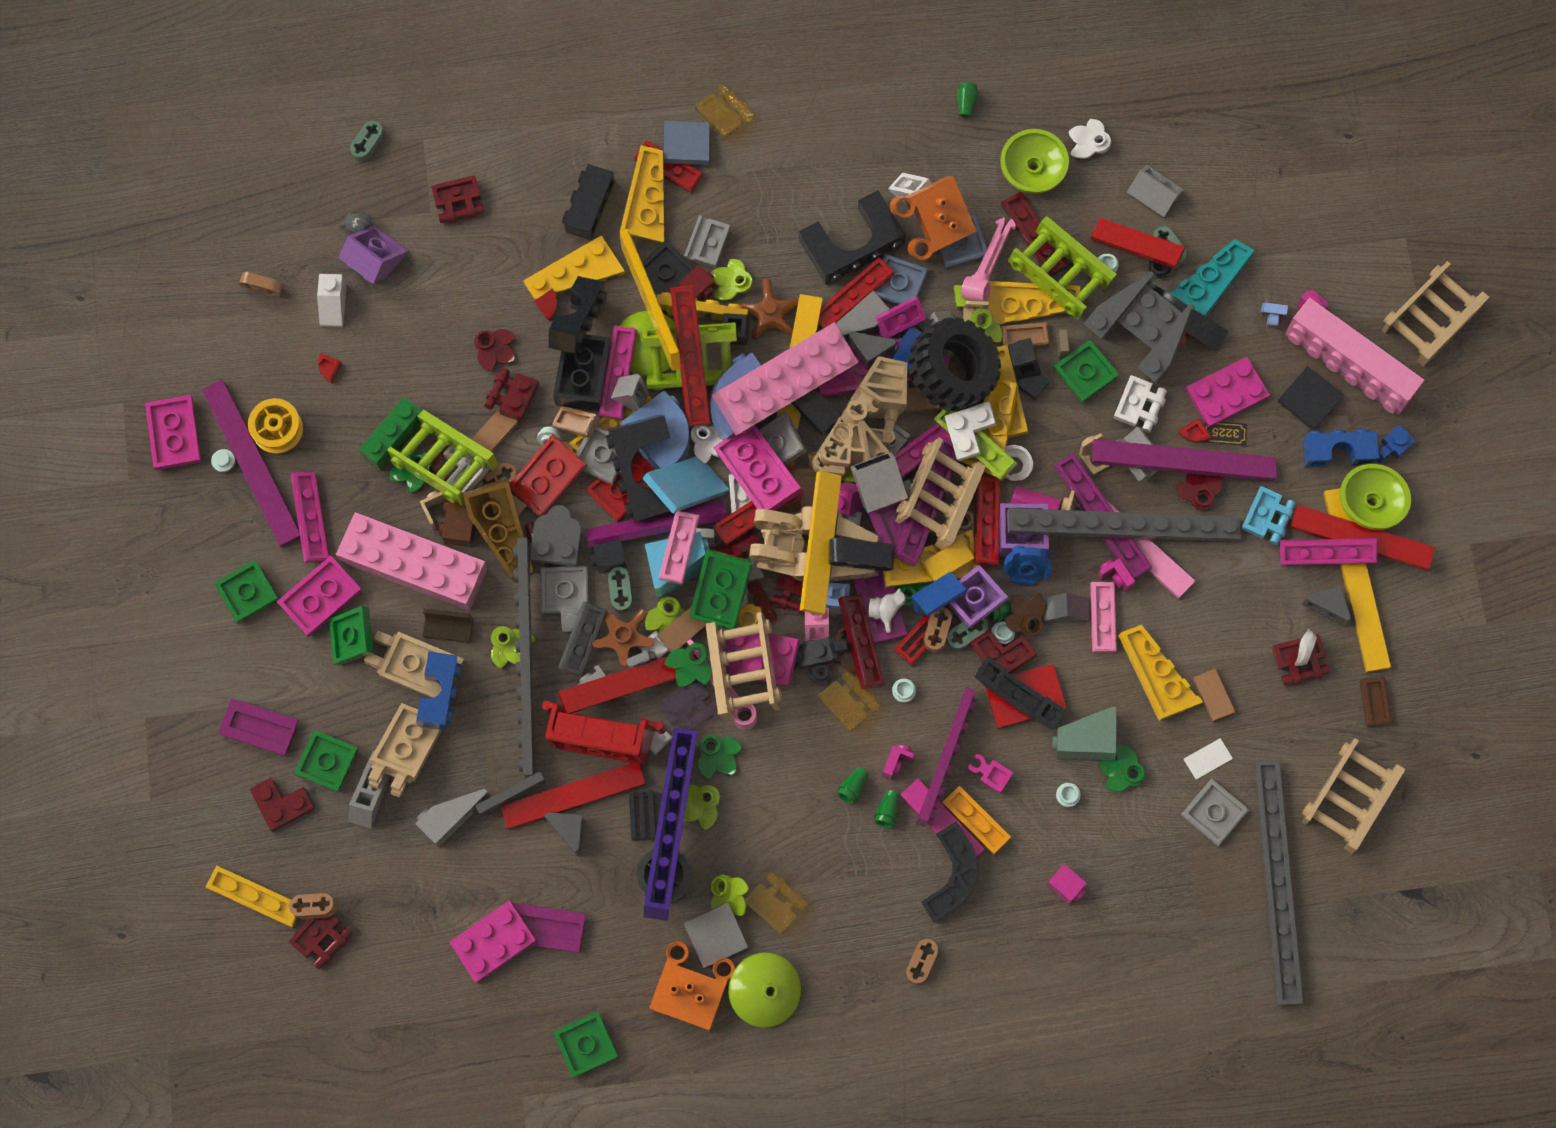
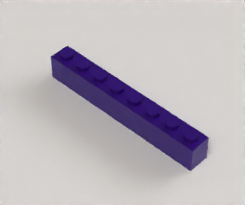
M681 728L673 729L644 904L643 917L668 921L698 731Z

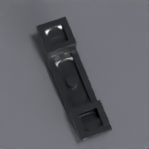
M1153 283L1150 284L1149 287L1179 311L1183 312L1188 306ZM1194 310L1186 332L1216 351L1229 331Z
M986 656L974 677L991 692L1024 715L1054 730L1066 709L1050 698L1041 696L1006 672L1007 669Z

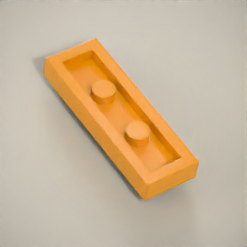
M960 786L942 802L947 810L993 855L1011 839V836Z

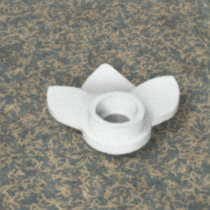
M1090 119L1087 127L1076 126L1069 130L1071 139L1076 143V146L1071 151V156L1074 158H1090L1094 153H1105L1111 146V138L1105 132L1104 125L1096 119Z
M714 425L694 426L690 433L691 440L695 444L694 454L701 462L706 464L711 455L719 457L713 447L723 440ZM699 432L706 433V437H701Z

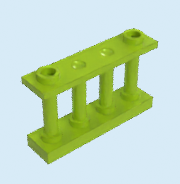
M1046 216L1036 230L1039 236L1023 253L1015 248L1008 262L1016 271L1024 274L1060 304L1069 315L1079 319L1087 307L1083 302L1098 286L1106 290L1117 274ZM1045 242H1048L1056 251L1039 267L1030 258ZM1062 257H1066L1074 266L1057 282L1047 273ZM1082 271L1092 280L1075 297L1065 288Z
M736 323L699 325L706 385H714L717 379L731 367L730 343L737 341ZM669 327L677 345L675 327ZM655 328L643 329V347L651 348L653 375L647 376V389L660 391L665 388L683 387L680 369L676 370V373L662 374L660 351L662 345ZM719 342L721 344L722 370L709 371L707 344Z
M423 409L417 415L421 423V429L401 452L389 447L388 452L392 458L390 461L398 469H406L442 492L443 496L451 503L456 501L464 506L465 502L461 493L463 488L481 468L484 469L486 467L493 472L498 466V462L494 453ZM434 434L438 437L439 440L418 464L408 458L428 435ZM451 445L455 448V453L436 475L426 470L445 446ZM469 456L473 459L472 465L453 486L444 481L445 477L463 457Z

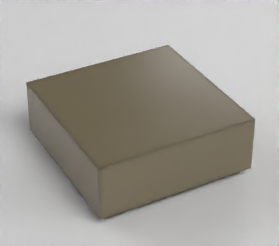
M1067 329L1058 331L1059 359H1064L1069 355L1070 347Z

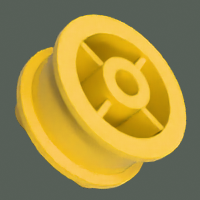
M273 398L264 400L255 406L248 419V429L250 435L262 450L272 454H281L290 451L299 443L303 434V422L292 404L282 399Z

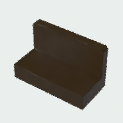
M423 609L425 616L423 638L462 643L471 642L474 623L471 614Z

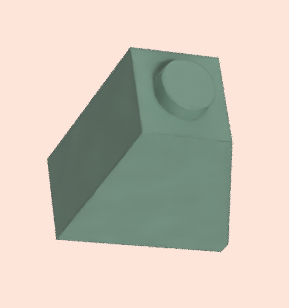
M1116 707L1107 708L1059 727L1057 736H1052V750L1057 751V759L1115 760Z

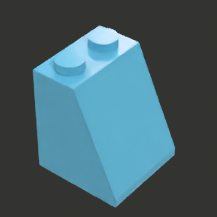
M701 532L695 534L683 584L701 572L705 552L709 549L707 538L702 539ZM669 539L645 544L657 601L670 595L682 586L681 584L659 580Z

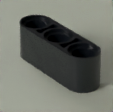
M832 538L829 540V564L874 571L894 570V545L848 538Z

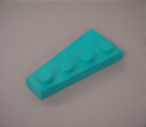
M1234 239L1214 255L1210 262L1205 266L1199 267L1195 274L1188 279H1184L1175 290L1168 293L1187 305L1192 303L1196 307V311L1207 317L1253 257L1254 249Z

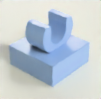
M1262 303L1261 312L1268 313L1267 325H1278L1279 314L1287 315L1288 305Z
M829 582L826 607L840 609L838 599L842 596H849L850 584Z

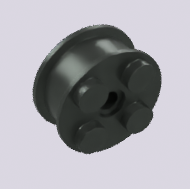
M653 850L642 857L637 868V881L645 896ZM680 852L678 854L671 903L680 900L687 893L691 885L692 875L690 866Z

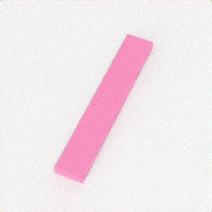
M1075 501L1074 504L1083 511L1078 502ZM1109 503L1114 512H1119L1113 505ZM1133 538L1153 567L1148 572L1177 599L1195 583L1191 576L1150 539Z

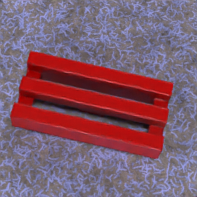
M926 615L894 648V652L899 654L903 660H906L910 666L927 650L925 645H923L912 658L909 656L924 640L926 630L905 652L902 648L926 623L928 624L930 618ZM935 632L934 637L929 638L931 645L938 639L939 632Z

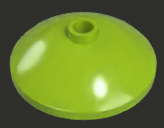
M1028 129L1018 132L1006 142L1001 153L1000 164L1004 177L1013 187L1026 193L1039 194L1054 189L1063 181L1068 171L1069 156L1063 142L1054 134L1041 129ZM1034 165L1037 167V169L1032 170L1030 169V166Z
M641 311L627 317L619 326L636 328L638 330L631 373L647 377L648 375H653L651 348L643 347V329L654 328L648 311ZM664 314L668 326L675 327L674 321ZM660 347L663 374L670 370L671 367L663 348Z
M1364 464L1351 470L1344 478L1340 487V502L1348 517L1358 525L1372 530H1385L1398 525L1406 517L1411 506V493L1406 481L1395 470L1380 464ZM1368 501L1373 502L1375 506L1368 504Z
M753 954L741 961L733 971L728 988L729 1000L735 1013L744 1022L762 1028L779 1025L786 1021L798 1006L801 995L798 973L788 960L777 954ZM768 987L773 989V993L770 996L766 994Z

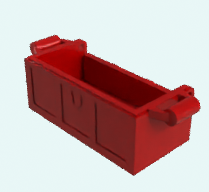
M550 701L542 703V708L550 714L545 738L557 750L647 765L654 732L659 734L666 732V727L661 721L654 722L642 718L641 724L635 725L574 713L567 714L559 703H551Z

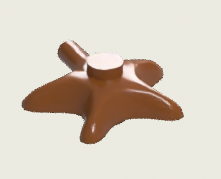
M762 280V301L754 304H741L743 309H748L747 314L758 320L757 326L752 332V338L760 337L770 328H775L791 335L793 329L785 322L784 316L798 305L799 300L797 298L788 300L775 299L772 293L771 280Z
M640 609L630 622H621L612 612L606 611L604 619L608 625L609 634L602 639L593 641V647L614 649L618 654L620 664L627 666L626 659H628L630 650L635 647H652L655 644L652 638L638 633V628L648 613Z

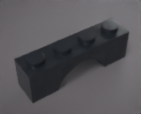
M581 276L577 277L571 288V308L576 310V312L555 317L549 328L548 348L575 354L579 346H583L586 333L591 331L593 319L598 318L600 306L606 302L607 292L604 291V281Z

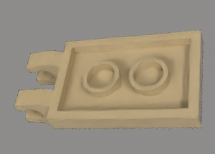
M377 631L374 637L375 643L388 647L384 658L372 653L366 655L364 659L365 664L378 669L377 673L382 678L430 698L438 696L441 692L439 684L425 680L424 674L428 652L454 654L401 632H398L397 635L394 634L392 637ZM457 656V663L461 664L462 667L464 659Z
M401 703L370 759L372 771L368 777V780H370L369 786L378 789L384 774L394 777L391 784V795L400 798L406 783L411 784L412 781L415 782L442 730L417 726L418 709Z

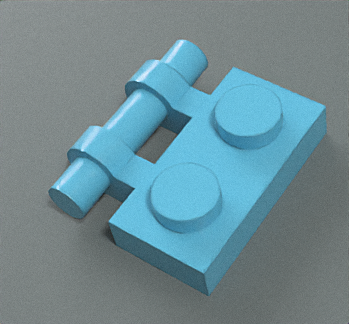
M1260 486L1241 530L1262 539L1266 531L1272 534L1270 543L1278 545L1281 538H1284L1286 535V527L1289 520L1293 519L1296 502L1288 500L1286 505L1283 506L1279 504L1282 495ZM1274 513L1281 516L1277 525L1271 522Z

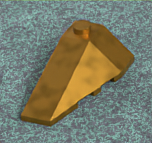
M507 478L485 484L462 495L470 520L476 526L510 578H514V568H518V559H514L513 547L518 545L517 538H524ZM530 562V573H532L533 568Z

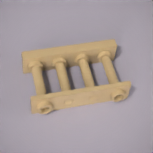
M1448 261L1442 267L1437 265L1429 274L1431 278L1396 313L1392 311L1383 321L1386 323L1382 329L1384 334L1393 326L1419 349L1418 352L1421 355L1417 362L1422 367L1466 325L1489 299V296L1483 291L1477 297L1471 296L1445 273L1451 265ZM1438 280L1465 303L1466 309L1462 313L1459 310L1456 312L1430 289ZM1424 296L1450 318L1451 324L1447 328L1444 326L1440 327L1418 308L1415 303ZM1407 311L1435 334L1434 337L1436 339L1431 344L1428 341L1424 342L1399 320Z
M938 438L932 443H927L922 451L924 457L907 493L908 498L903 500L897 508L899 514L895 522L900 524L908 517H911L936 533L938 538L935 546L943 550L953 544L986 466L977 462L971 467H964L939 451L943 440ZM934 460L961 475V479H963L961 485L956 486L930 470ZM926 478L953 494L955 499L950 506L922 489ZM920 498L943 512L946 517L944 524L941 525L914 509L917 499Z
M761 612L756 613L758 624L724 631L715 622L706 624L718 715L723 721L733 719L732 711H735V708L767 701L770 702L774 710H780L779 702L782 701L780 688L776 687L769 640L772 627L770 620L766 619ZM760 634V647L731 653L723 651L722 643H726V640ZM763 656L765 669L732 676L726 672V666L730 662ZM766 678L768 692L734 699L730 697L729 688H732V685Z
M1356 738L1350 744L1345 742L1338 754L1342 756L1314 803L1309 802L1302 812L1305 818L1301 822L1306 825L1311 818H1314L1345 838L1344 841L1347 844L1344 849L1351 854L1360 846L1405 771L1398 764L1392 770L1390 768L1385 769L1354 750L1359 741ZM1347 759H1352L1381 777L1380 780L1384 782L1381 788L1373 789L1342 770ZM1336 777L1369 797L1368 800L1372 802L1369 808L1360 809L1331 791L1330 787ZM1326 798L1357 817L1356 820L1359 824L1356 829H1348L1317 810L1322 800Z

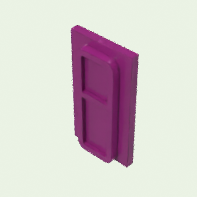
M903 500L868 513L876 535L879 537V542L894 545V552L907 521L905 519L900 524L895 522L899 514L897 508Z
M879 571L876 577L853 579L857 595H862L874 644L907 636L900 608L891 620V633H886L885 624L880 618L876 620L869 617L870 598L876 599V597L882 599L885 595L896 592L894 587L885 588L883 571Z
M231 698L218 735L286 756L295 736L299 720Z
M513 903L537 939V942L531 946L580 952L586 914Z

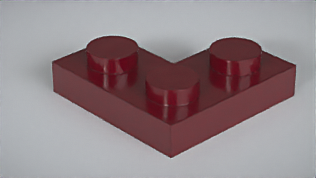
M751 530L728 546L721 543L710 549L742 558L741 553H749L751 544L760 543L757 536Z
M989 629L970 641V647L982 663L986 656L1006 668V672L1009 674L1036 658L1037 655L1024 636L1003 648Z
M269 778L249 789L271 832L315 810L304 787L282 798L273 779Z

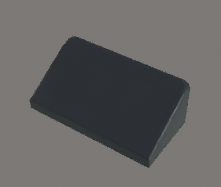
M816 388L791 403L821 435L833 426L841 416L838 410Z

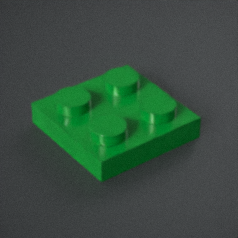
M1091 340L1084 343L1053 367L1054 371L1081 403L1088 400L1119 376L1118 372Z
M256 560L249 562L214 583L237 624L279 600Z
M360 606L329 619L333 664L343 665L373 653L369 607Z
M314 730L294 774L339 793L359 749Z
M595 1012L553 1032L572 1078H576L619 1058L599 1012Z

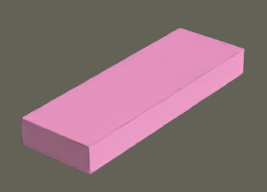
M682 511L675 512L659 580L683 585L700 518L699 515Z
M1091 582L1092 653H1116L1115 582Z

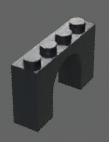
M879 190L858 200V210L872 233L870 240L863 247L850 251L836 247L828 238L819 221L799 231V242L825 285L830 282L836 283L840 281L845 274L859 271L864 264L870 261L874 262L878 257L882 258L883 254L889 251H897L905 243V233Z
M659 414L607 429L609 435L605 436L609 449L613 448L615 458H612V464L615 472L619 471L621 480L618 481L621 494H626L628 502L624 503L627 516H632L634 521H639L670 512L651 488H644L638 485L631 473L632 459L640 448L671 438L665 415Z

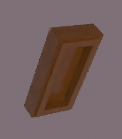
M1385 677L1360 679L1366 727L1391 725Z

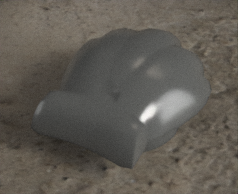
M349 212L340 224V229H347L353 233L368 228L371 223V217L365 212L354 214Z

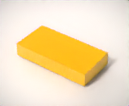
M963 538L923 561L922 565L934 582L948 572L952 573L974 559V556Z

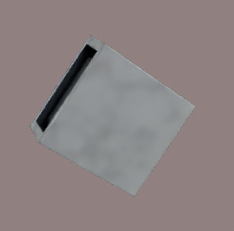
M891 452L850 466L863 507L868 513L908 498L896 459Z

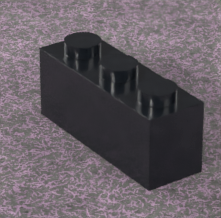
M588 164L586 170H582L578 180L580 185L578 190H574L570 200L572 205L569 211H565L562 223H564L567 233L592 241L615 183L614 172Z

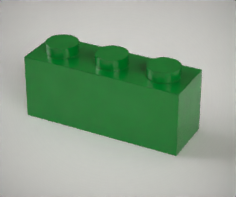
M403 397L359 448L363 458L382 471L392 459L388 452L389 447L399 451L421 425L417 415L422 410Z

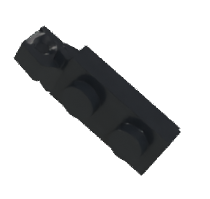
M827 637L800 643L794 670L835 662L834 660L839 659L838 654L851 652L849 642L846 640L836 641L835 637Z

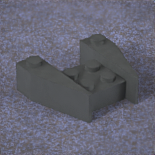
M1150 272L1100 304L1084 325L1103 340L1108 338L1119 323L1152 349L1137 368L1159 384L1174 365L1196 307L1189 303L1183 312L1179 311L1149 287L1157 277L1153 272Z

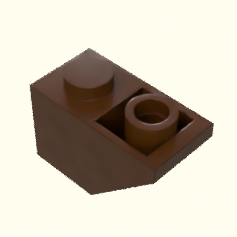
M445 500L443 514H446L445 521L440 523L439 536H442L445 544L472 548L476 526L470 520L466 508L456 501L451 503Z

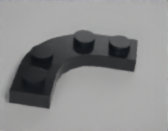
M957 821L936 833L950 856L952 875L949 882L942 889L921 901L934 923L960 907L972 893L977 880L978 864L976 853Z

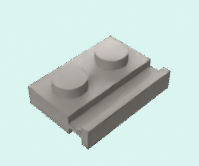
M699 215L684 258L716 269L731 229L730 225L713 219H705Z

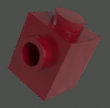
M697 265L678 283V286L694 285L697 301L707 300L714 293V276L707 269L702 270Z

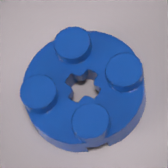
M1015 546L1004 560L1005 575H1008L1010 581L1018 585H1034L1036 580L1043 578V581L1046 580L1052 572L1051 559L1046 549Z

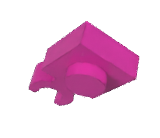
M976 754L974 759L979 761L981 766L975 768L969 765L968 770L973 774H982L980 782L1001 794L1012 777L1013 772L994 760L988 765L984 757Z

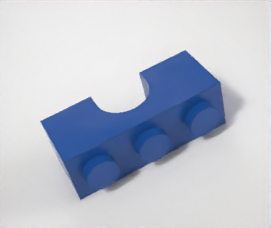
M1359 429L1355 432L1335 430L1332 433H1323L1316 430L1306 434L1302 440L1304 468L1328 467L1332 461V450L1334 449L1346 451L1350 456L1351 466L1376 464L1379 459L1377 431L1369 432L1368 429Z
M428 652L424 674L425 680L439 684L441 692L438 696L431 699L420 697L416 718L417 726L445 730L446 723L451 724L453 710L449 709L450 701H455L457 687L453 686L454 678H459L461 664L457 663L456 655Z

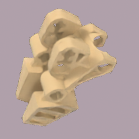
M877 357L846 405L847 407L843 414L834 424L833 429L814 456L812 465L816 473L821 470L843 476L845 474V467L859 464L877 457L878 454L889 452L886 447H889L895 440L893 432L894 423L897 422V417L904 412L907 405V362ZM864 418H884L885 427L884 429L869 428ZM833 443L837 445L835 450L831 448ZM820 461L826 464L823 468L819 466Z
M803 507L802 513L795 515L768 509L755 510L754 524L757 529H762L761 533L764 538V544H751L749 558L753 563H757V568L791 575L800 581L804 580L808 544L802 537V534L809 535L812 507ZM839 515L837 516L834 538L879 542V537L876 534ZM831 565L829 582L876 577L879 571Z

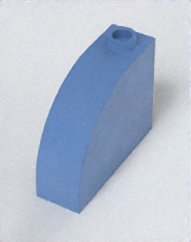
M742 353L733 359L734 365L717 379L711 391L709 401L710 416L722 440L734 432L712 395L761 366L753 353L747 356Z
M665 391L658 394L620 422V425L659 414L665 415L671 438L645 445L638 450L654 470L686 460L690 448L689 428L686 417L679 408L680 404L673 395L669 396Z

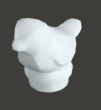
M898 588L897 592L887 594L882 599L876 597V599L870 598L869 617L876 620L880 618L885 624L886 633H891V620L898 609L904 605L906 601L905 594Z

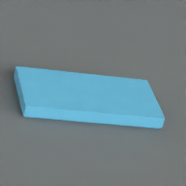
M697 457L648 472L643 477L648 486L672 513L720 497L729 491V488L707 463L701 462Z

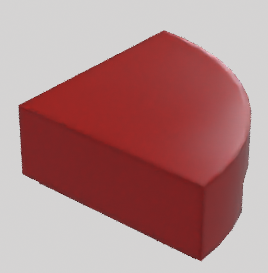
M553 288L534 301L547 320L552 317L557 306V298Z
M320 353L318 357L320 373L326 381L332 384L342 363L337 359Z
M1199 418L1178 432L1184 439L1194 443L1211 440V435Z

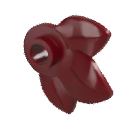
M499 329L494 332L487 330L479 332L474 339L475 347L478 350L477 360L485 370L492 371L496 362L499 364L514 362V352L508 344L514 340L515 335L506 329ZM484 340L490 341L489 345L486 346L482 345V342Z
M1187 473L1186 482L1176 483L1178 495L1184 500L1191 501L1196 509L1208 510L1214 504L1215 495L1222 489V477L1211 475L1206 477L1201 474ZM1203 496L1207 501L1202 503L1198 498Z

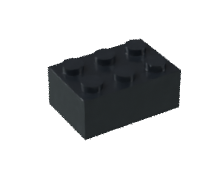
M586 334L583 346L580 345L575 354L561 351L553 393L556 406L600 412L611 346L610 337Z

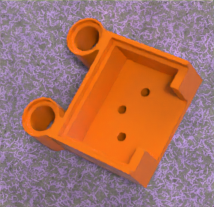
M946 176L904 197L897 196L890 202V211L895 216L907 218L914 212L926 238H915L908 244V253L913 258L920 260L928 259L933 252L977 232L953 176ZM901 201H905L907 205L903 213L898 211V204ZM919 243H923L925 247L921 255L916 253V247Z
M672 942L667 948V961L649 1009L652 1012L661 1015L665 1014L693 1024L697 1028L711 1033L727 985L735 970L734 964L728 958L718 959L713 965V973L716 978L713 979L680 967L688 962L689 950L682 942ZM675 948H682L685 951L682 959L675 960L671 957L672 951ZM723 964L731 968L730 974L725 977L717 973L719 966Z

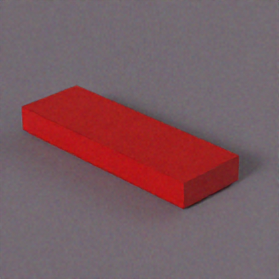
M647 140L642 145L663 150ZM663 150V178L691 194L703 177V173L689 164L664 163ZM639 151L634 156V161L636 162L638 159Z

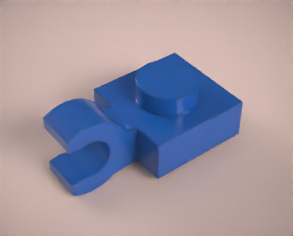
M1399 424L1382 439L1381 442L1385 446L1379 450L1378 461L1382 463L1392 453L1398 458L1416 440Z

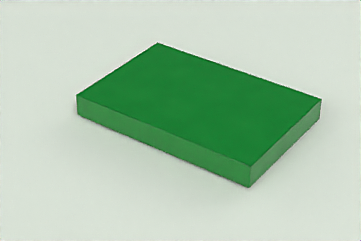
M707 549L689 618L706 623L715 622L718 626L727 629L737 628L753 561Z

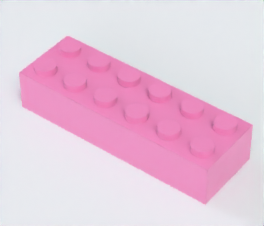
M1310 297L1293 317L1285 335L1288 336V339L1293 344L1301 345L1311 357L1319 358L1326 363L1329 370L1344 376L1350 385L1362 389L1368 398L1376 399L1389 413H1395L1399 416L1424 382V379Z
M834 322L717 391L712 397L735 435H738L854 366L858 361Z
M356 512L336 553L340 562L468 611L471 610L488 571V567L483 560Z

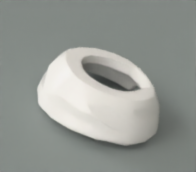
M1006 446L1005 452L1011 458H1018L1022 462L1023 468L1019 473L1011 476L1007 475L1005 478L1010 481L1027 478L1033 469L1031 455L1022 446Z
M1310 629L1307 630L1300 641L1295 666L1306 665L1309 661L1317 636Z

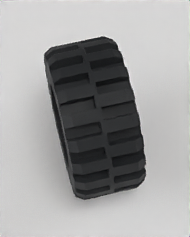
M951 317L944 318L920 334L910 348L911 354L908 357V363L911 364V367H909L910 376H913L914 380L912 382L915 388L918 387L920 389L921 396L923 398L927 397L932 405H940V409L946 411L951 409L953 412L970 408L987 397L996 388L997 381L1001 375V371L998 370L1001 368V360L997 357L999 351L992 344L994 341L991 336L988 337L982 327H976V323L970 320L964 322V319L959 317L954 319ZM943 348L954 352L962 360L966 369V381L957 378L948 370L943 359Z

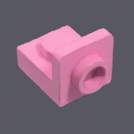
M826 607L824 615L805 612V642L829 637V609Z

